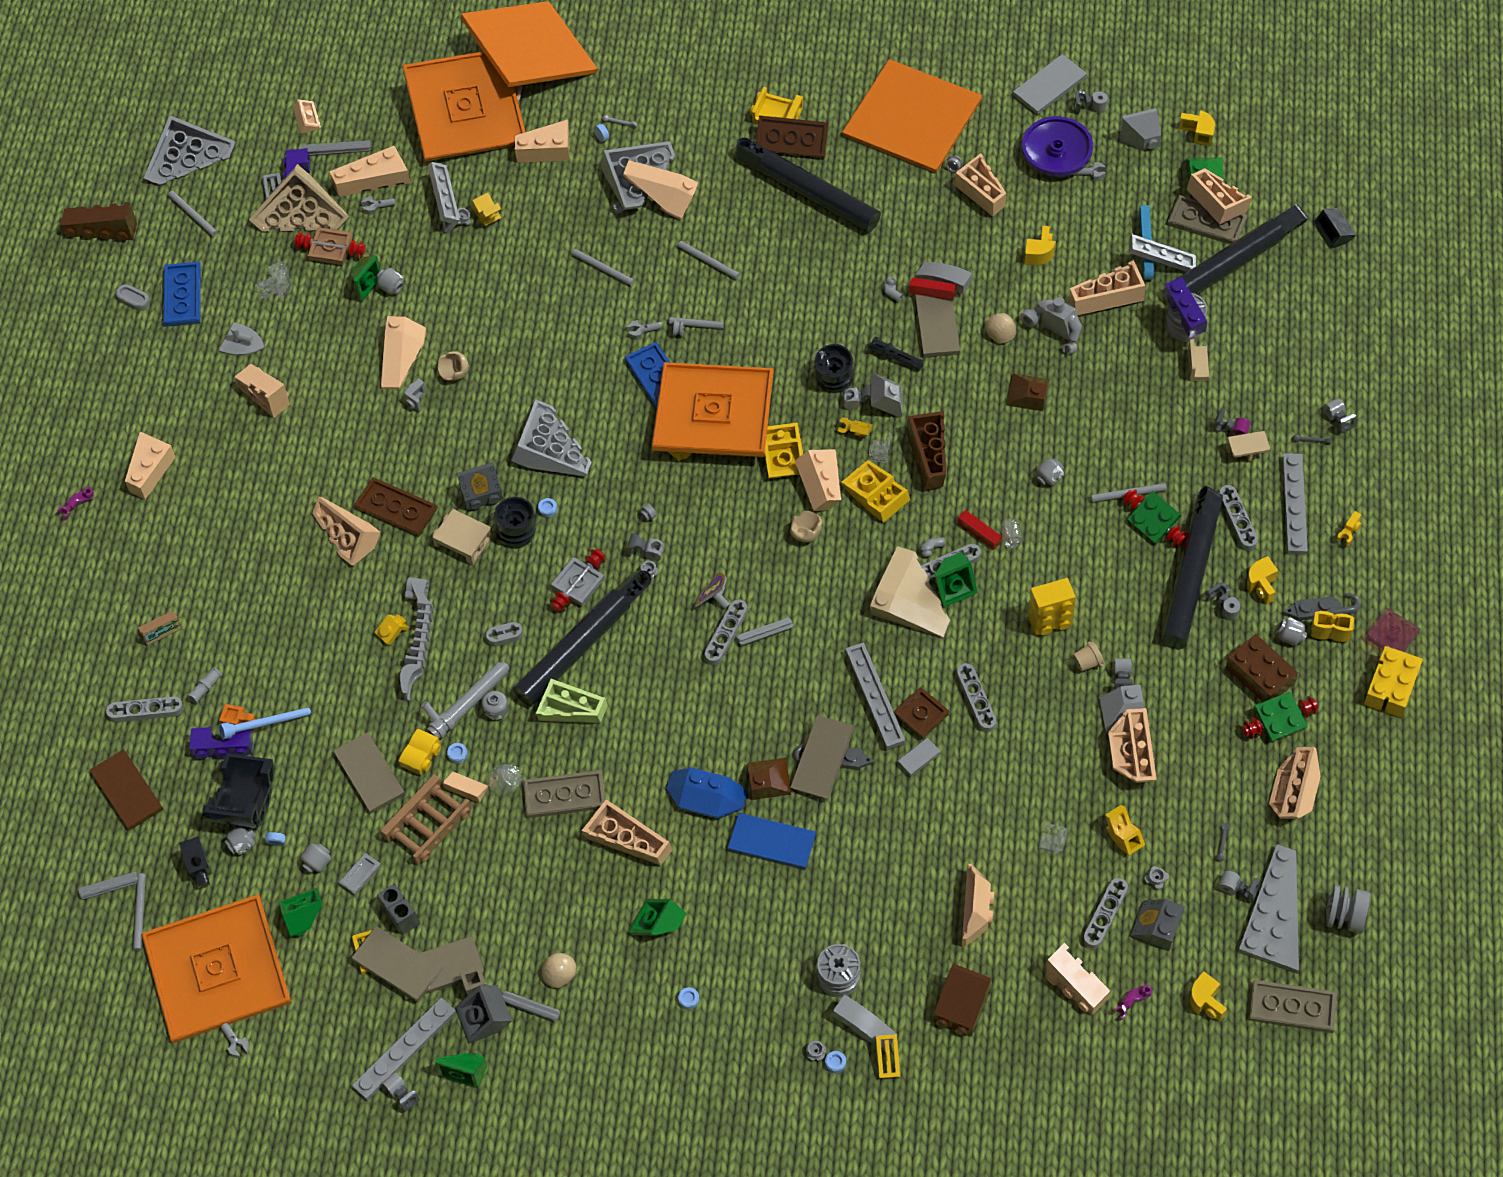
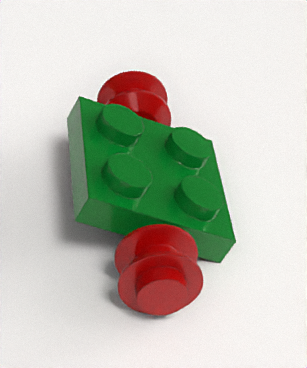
M1136 489L1133 491L1129 490L1124 495L1123 504L1127 505L1129 503L1130 510L1136 509L1128 520L1155 544L1166 533V540H1173L1174 547L1177 545L1181 546L1186 541V531L1181 533L1179 531L1180 526L1172 528L1182 515L1154 491L1144 501L1143 495H1136Z
M1291 692L1264 701L1254 706L1259 720L1253 717L1251 723H1248L1246 720L1243 722V734L1253 739L1254 734L1261 736L1262 729L1264 728L1271 743L1297 733L1308 727L1303 716L1308 718L1310 712L1315 715L1318 704L1314 698L1312 699L1310 696H1307L1305 702L1299 699L1297 706Z

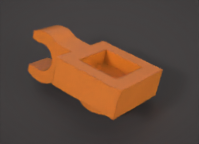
M225 704L219 722L220 724L228 722L229 724L236 725L257 719H254V714L245 713L244 707Z

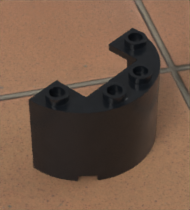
M227 753L224 761L220 763V772L223 775L222 786L217 790L215 803L214 797H209L207 805L203 806L202 816L208 822L259 828L265 819L271 799L270 782H273L274 778L273 759Z

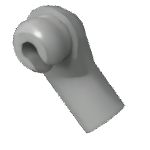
M888 277L884 282L885 294L900 302L903 294L896 291V279Z
M944 537L928 539L921 545L922 556H931V549L945 547Z

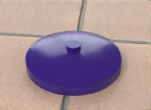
M1061 116L1046 117L1036 121L1026 130L1022 141V153L1026 162L1034 170L1054 177L1068 176L1079 172L1088 164L1093 151V140L1089 131L1081 123Z

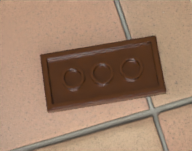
M759 115L756 143L774 153L825 158L829 122Z
M372 477L354 504V509L417 537H420L438 509L436 504Z
M124 749L90 769L91 774L129 831L164 810Z

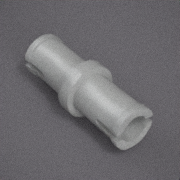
M213 667L203 679L197 682L198 685L187 697L197 704L206 692H210L212 685L222 676L221 672Z

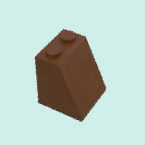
M953 963L937 1003L933 1022L941 1028L946 1029L948 1027L953 1029L961 1036L968 1035L972 1037L990 995L992 978Z

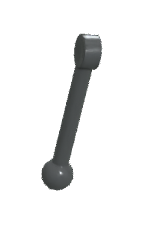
M1298 434L1293 436L1295 442L1305 440L1332 443L1333 441L1332 438L1301 437Z
M1223 823L1221 826L1223 832L1219 854L1216 856L1219 862L1224 860L1223 851L1226 833L1230 828L1227 823Z

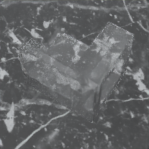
M888 435L887 442L873 440V444L870 445L869 460L888 463L892 446V435Z
M1044 823L1039 848L1062 855L1068 828Z

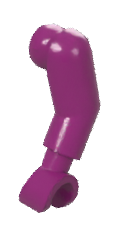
M86 487L83 491L73 494L65 504V507L58 508L57 514L66 513V515L62 516V519L67 520L69 518V511L73 510L77 504L93 498V489Z
M1143 985L1128 991L1121 1002V1006L1116 1007L1113 1014L1116 1011L1121 1012L1122 1016L1118 1020H1123L1126 1016V1010L1130 1009L1134 1002L1151 996L1152 987L1148 988L1149 985Z

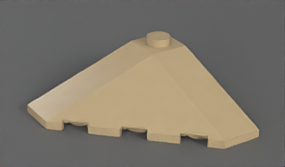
M297 164L249 220L262 232L270 231L273 228H280V231H294L295 228L317 230L318 227H330V229L337 230L349 216L312 176Z
M897 546L871 602V615L944 638L950 619L940 605L942 603L939 597L932 590L929 584L930 580L924 568H921L916 552Z

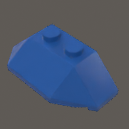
M691 767L672 771L666 787L667 792L679 809L716 819L742 810L748 794V790L729 777Z

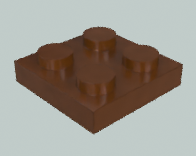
M920 687L894 711V715L923 740L949 715V710Z

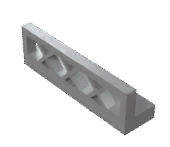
M431 162L428 168L440 218L443 222L444 231L450 233L460 221L447 165Z

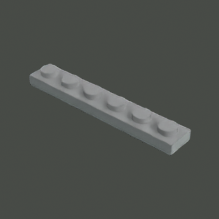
M1283 453L1287 554L1307 555L1302 454Z
M864 642L846 648L847 657L886 749L905 744L903 733Z
M440 998L352 1087L364 1099L369 1101L383 1087L382 1082L394 1072L397 1073L457 1014L456 1010L443 998Z

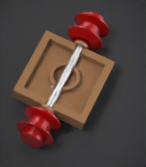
M318 227L314 239H312L310 233L303 236L301 231L298 235L296 234L294 239L297 249H300L301 246H304L305 250L310 248L308 258L313 261L343 265L347 252L350 257L356 254L359 259L366 252V245L363 244V241L356 244V241L352 240V232Z

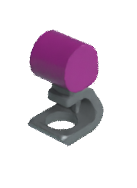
M1220 409L1213 426V431L1226 432L1230 430V436L1248 434L1251 426L1249 420L1236 418L1232 421L1229 418L1227 422H1224L1225 409Z

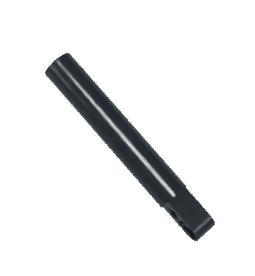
M739 138L737 140L735 158L868 233L877 226L881 217L879 210L748 138Z
M1296 204L1274 219L1267 220L1180 277L1183 278L1190 292L1197 295L1283 240L1287 234L1303 225L1309 217L1299 204Z
M1204 486L1197 496L1161 637V642L1173 649H1183L1187 646L1223 500L1222 494L1208 486Z
M645 570L632 572L616 589L610 590L513 687L516 696L526 705L533 706L544 695L550 680L558 681L630 608V604L651 584L652 578L650 573ZM639 575L642 577L641 584L638 582Z

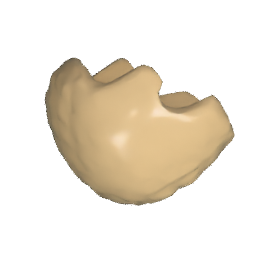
M1005 313L994 314L986 321V331L989 338H992L998 344L1009 342L1017 333L1013 319Z
M448 352L439 358L438 372L444 380H459L467 374L469 365L467 358L462 353Z
M803 511L798 517L795 516L790 528L793 538L801 542L815 540L822 528L821 517L811 511Z
M565 953L552 954L543 964L541 971L543 980L552 988H560L570 983L575 976L576 963L571 956Z

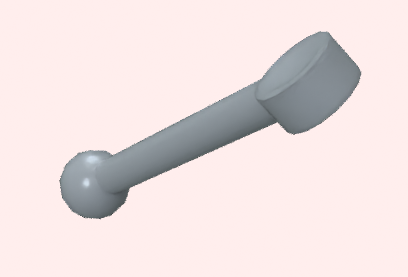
M604 115L602 118L604 122L611 121L629 125L631 128L637 127L635 121L627 122L610 118L607 115Z

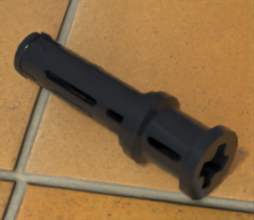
M877 336L873 338L870 344L869 351H875L883 355V358L890 357L918 371L923 367L924 360L894 348L892 343H885L879 340Z

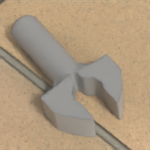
M1094 162L1091 168H1083L1072 175H1091L1093 181H1100L1105 177L1106 172L1097 171H1105V166L1099 162Z
M369 196L361 201L362 210L365 214L373 215L377 208L395 205V199L375 201L372 196Z
M636 320L627 326V331H632L628 332L630 338L638 340L642 339L641 335L644 332L661 329L662 324L661 322L641 325Z
M224 1023L221 1029L231 1043L227 1050L232 1057L241 1059L237 1052V1045L243 1047L247 1054L249 1053L250 1045L245 1037L238 1039L229 1024Z

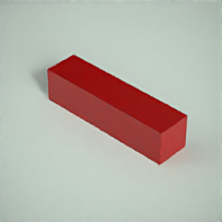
M912 277L909 284V293L954 300L956 284Z
M967 510L958 517V524L993 550L1002 542L1000 534Z

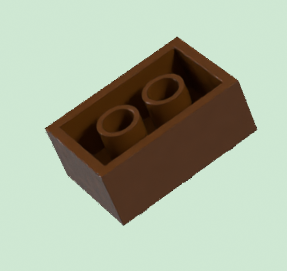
M1257 634L1228 656L1225 667L1262 702L1282 695L1295 684L1298 672Z

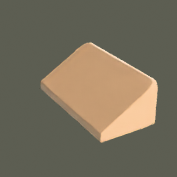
M297 99L293 110L300 133L320 129L321 126L314 102Z
M452 772L443 782L445 790L480 803L488 788V785Z

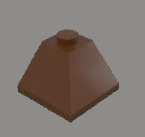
M1013 373L1007 406L1043 412L1050 379Z
M786 758L747 763L752 800L792 795Z

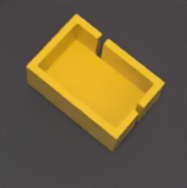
M1068 578L1031 588L1028 619L1035 636L1047 635L1052 632V629L1065 630L1072 626L1076 596Z
M1385 646L1364 705L1381 711L1384 700L1388 699L1385 713L1402 718L1423 659Z

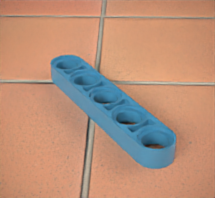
M1140 205V237L1152 241L1149 205ZM1142 257L1143 280H1153V260Z

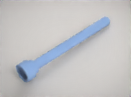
M303 708L236 725L227 722L219 725V732L224 740L232 738V735H235L236 732L308 716L311 710Z

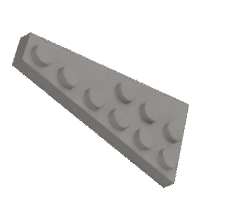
M1277 844L1238 952L1298 974L1296 851Z

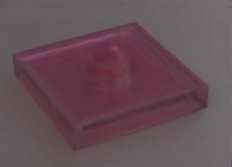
M1387 608L1367 634L1366 639L1383 650L1385 646L1405 652L1421 629Z

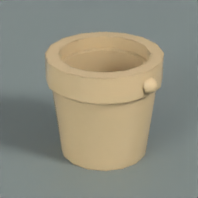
M1093 641L1088 642L1087 646L1073 654L1074 661L1081 672L1096 666L1102 667L1104 664L1102 654Z

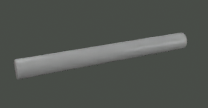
M174 191L169 192L168 196L212 237L217 235L218 232Z
M683 241L678 243V247L736 280L739 278L740 273Z
M577 249L572 251L573 256L630 286L634 284L635 280Z
M1162 483L1091 495V501L1098 502L1123 498L1129 490L1133 491L1134 489L1137 490L1136 495L1148 494L1152 491H1166V484Z
M143 873L138 874L134 951H141L142 948L141 933L143 931L146 874Z

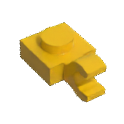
M845 417L840 419V422L846 424V428H838V431L841 433L850 430L855 432V435L864 437L872 431L873 424L857 420L851 421Z
M1354 511L1345 524V528L1339 532L1338 542L1341 538H1346L1345 546L1351 544L1352 533H1357L1361 527L1360 518L1362 514Z

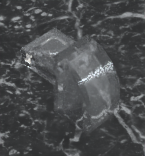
M281 261L267 267L269 279L255 283L260 299L270 297L276 293L280 299L289 292L291 279L285 262Z

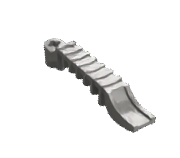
M409 577L407 580L405 598L417 600L418 611L413 640L414 647L410 648V656L406 655L405 666L401 669L400 673L401 689L405 701H410L412 685L423 675V668L425 669L426 650H428L429 631H431L432 613H434L433 603L427 599L429 580Z

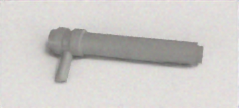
M504 661L497 662L449 709L441 712L439 715L427 701L424 702L421 707L432 719V722L426 729L427 733L442 739L447 731H451L455 727V723L509 673V666Z

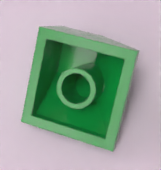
M1222 157L1186 158L1188 183L1191 174L1202 169H1207L1224 180Z
M376 255L363 257L353 266L352 274L360 302L365 300L377 284V275L381 270Z
M962 552L945 558L935 573L943 607L978 593L970 560Z
M317 888L279 902L290 936L303 935L306 933V930L311 928L322 906Z
M646 899L628 933L630 935H658L676 931L683 924V919L687 913L671 899Z
M461 1053L436 1058L435 1060L440 1077L478 1089L487 1069L486 1059L478 1053Z

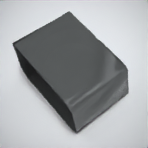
M395 883L377 894L382 911L399 934H406L420 925L415 911ZM398 895L395 901L387 902V900ZM400 904L406 905L409 909L408 914L405 917H397L394 913L396 906Z

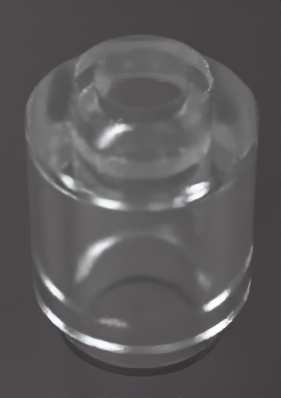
M1015 519L1003 521L1001 532L1005 546L1010 548L1019 547L1023 542L1019 523Z

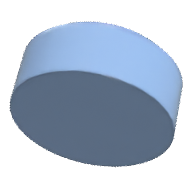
M598 124L594 127V133L600 142L609 139L608 130L603 124Z
M550 498L541 500L538 504L540 515L546 518L554 516L557 513L556 502Z
M454 743L447 750L449 760L457 764L464 762L468 755L466 747L461 743Z
M269 832L265 835V842L273 846H282L285 844L286 836L281 833Z
M690 987L682 989L678 995L679 1004L684 1009L695 1008L699 1003L698 992Z
M839 1051L830 1052L825 1059L826 1068L832 1073L842 1072L846 1067L845 1055Z

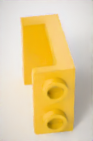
M763 87L762 91L757 94L756 104L752 105L750 109L752 123L758 124L759 115L798 119L803 109V96L796 95L793 101L768 94L767 87Z

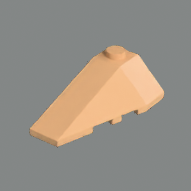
M630 160L627 162L622 175L637 189H642L649 195L648 198L651 201L657 202L661 206V210L679 220L682 219L698 182L684 175Z
M387 316L381 389L400 390L412 363L417 359L416 356L419 350H422L424 346L426 328L407 317Z

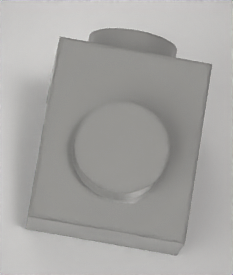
M419 378L414 383H411L404 392L406 405L418 412L422 410L419 399L426 393L425 384Z

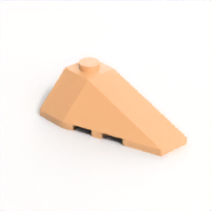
M318 497L313 510L314 517L322 529L328 532L331 543H335L339 556L350 565H355L375 549L380 531L370 523L323 497Z

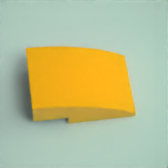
M798 423L768 426L764 455L768 478L800 475L795 460L803 455Z
M869 460L841 482L844 488L866 510L883 523L910 501L908 490L896 483L894 476Z

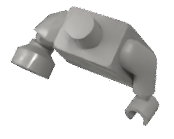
M1063 298L1042 300L1036 303L1038 305L1034 307L1035 309H1025L1020 314L1021 321L1030 328L1038 323V317L1042 314L1043 327L1070 341L1068 344L1063 345V352L1069 351V354L1077 351L1075 341H1078L1082 325L1078 319L1076 309L1066 304Z

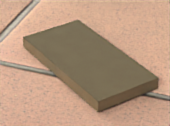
M1179 195L1168 225L1231 244L1240 238L1248 215L1241 214L1219 224L1196 199Z
M915 294L923 357L960 354L953 300Z
M817 715L790 788L792 790L829 800L855 729L854 725Z
M368 732L333 750L370 814L405 796L404 790Z
M602 770L523 780L527 818L598 810L606 800Z
M377 926L352 956L354 962L419 1002L442 971L441 966Z
M473 936L420 953L442 967L441 973L425 994L462 982L460 972L480 966L482 974L485 975ZM404 994L406 1000L412 999L408 995Z
M1253 980L1249 1021L1333 1033L1337 992Z

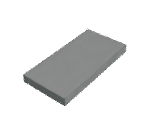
M1062 54L1014 90L1013 96L1038 115L1087 77V73Z

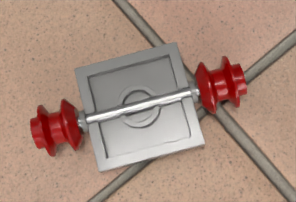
M591 549V556H585L587 564L573 557L551 583V588L557 591L555 592L556 598L549 600L550 606L554 611L565 612L564 606H570L571 604L569 599L583 606L599 587L605 577L595 569L601 568L599 563L606 562L602 551Z

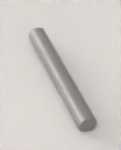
M669 318L670 325H674V320H678V322L684 320V326L724 328V322Z

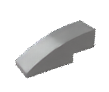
M924 262L915 276L919 279L956 284V291L964 294L972 282L971 272L952 265L936 262Z
M845 994L833 1010L834 1018L849 1026L852 1032L875 1046L876 1036L896 1034L878 1017ZM889 1039V1047L892 1044L893 1039ZM881 1040V1050L885 1052V1042Z

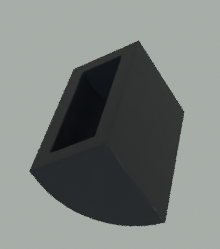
M1339 208L1323 209L1314 221L1331 248L1342 246L1356 236V233Z

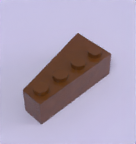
M125 202L123 206H118L115 203L109 204V207L94 205L92 209H88L85 206L64 208L60 227L63 235L67 237L133 241L137 221L130 202Z
M944 411L908 416L905 430L924 489L941 488L946 477Z

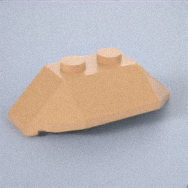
M1146 708L1127 709L1108 732L1113 770L1136 783L1156 781Z
M1297 747L1277 771L1269 804L1280 819H1299L1313 809L1321 777L1315 747Z
M972 864L967 865L962 947L968 946L987 931L988 923H992L993 910H989V904L994 903V892L990 891L991 884Z

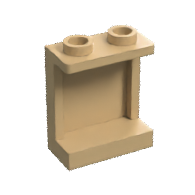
M452 509L444 517L439 529L437 528L434 531L432 538L435 547L439 548L442 545L465 556L467 563L474 565L493 538L490 526Z

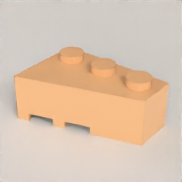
M568 119L516 135L515 152L517 163L569 160Z
M981 153L956 172L955 186L990 215L994 216L1005 207L1006 192L998 179L992 174L989 165L983 160Z
M142 432L139 433L125 479L131 494L146 500L175 459L171 445Z

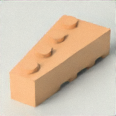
M395 146L329 171L332 185L339 197L362 193V190L367 189L371 191L378 190V187L387 185L388 187H394L398 183H410L408 170Z
M1133 260L1128 262V265L1123 268L1119 266L1107 275L1103 273L1099 275L1098 279L1088 280L1070 288L1069 304L1076 309L1077 315L1144 301L1145 284Z
M607 799L582 830L586 839L660 866L673 850L669 841Z

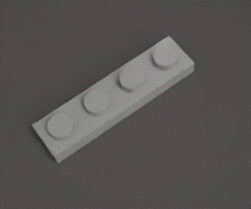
M1133 234L1129 238V253L1186 272L1196 267V255Z

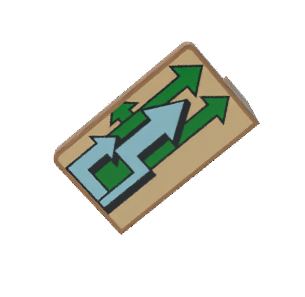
M171 611L138 627L148 646L181 630L182 627L178 617Z

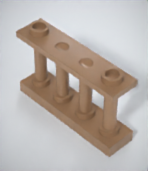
M435 774L380 830L386 842L390 843L393 839H397L415 853L413 858L417 866L429 859L431 852L462 819H466L470 815L472 810L468 799L460 804L442 791L441 780ZM433 796H437L455 810L448 819L428 804ZM424 810L442 824L435 833L415 819V815L419 811ZM410 824L427 837L428 840L421 847L401 833V830L406 825Z

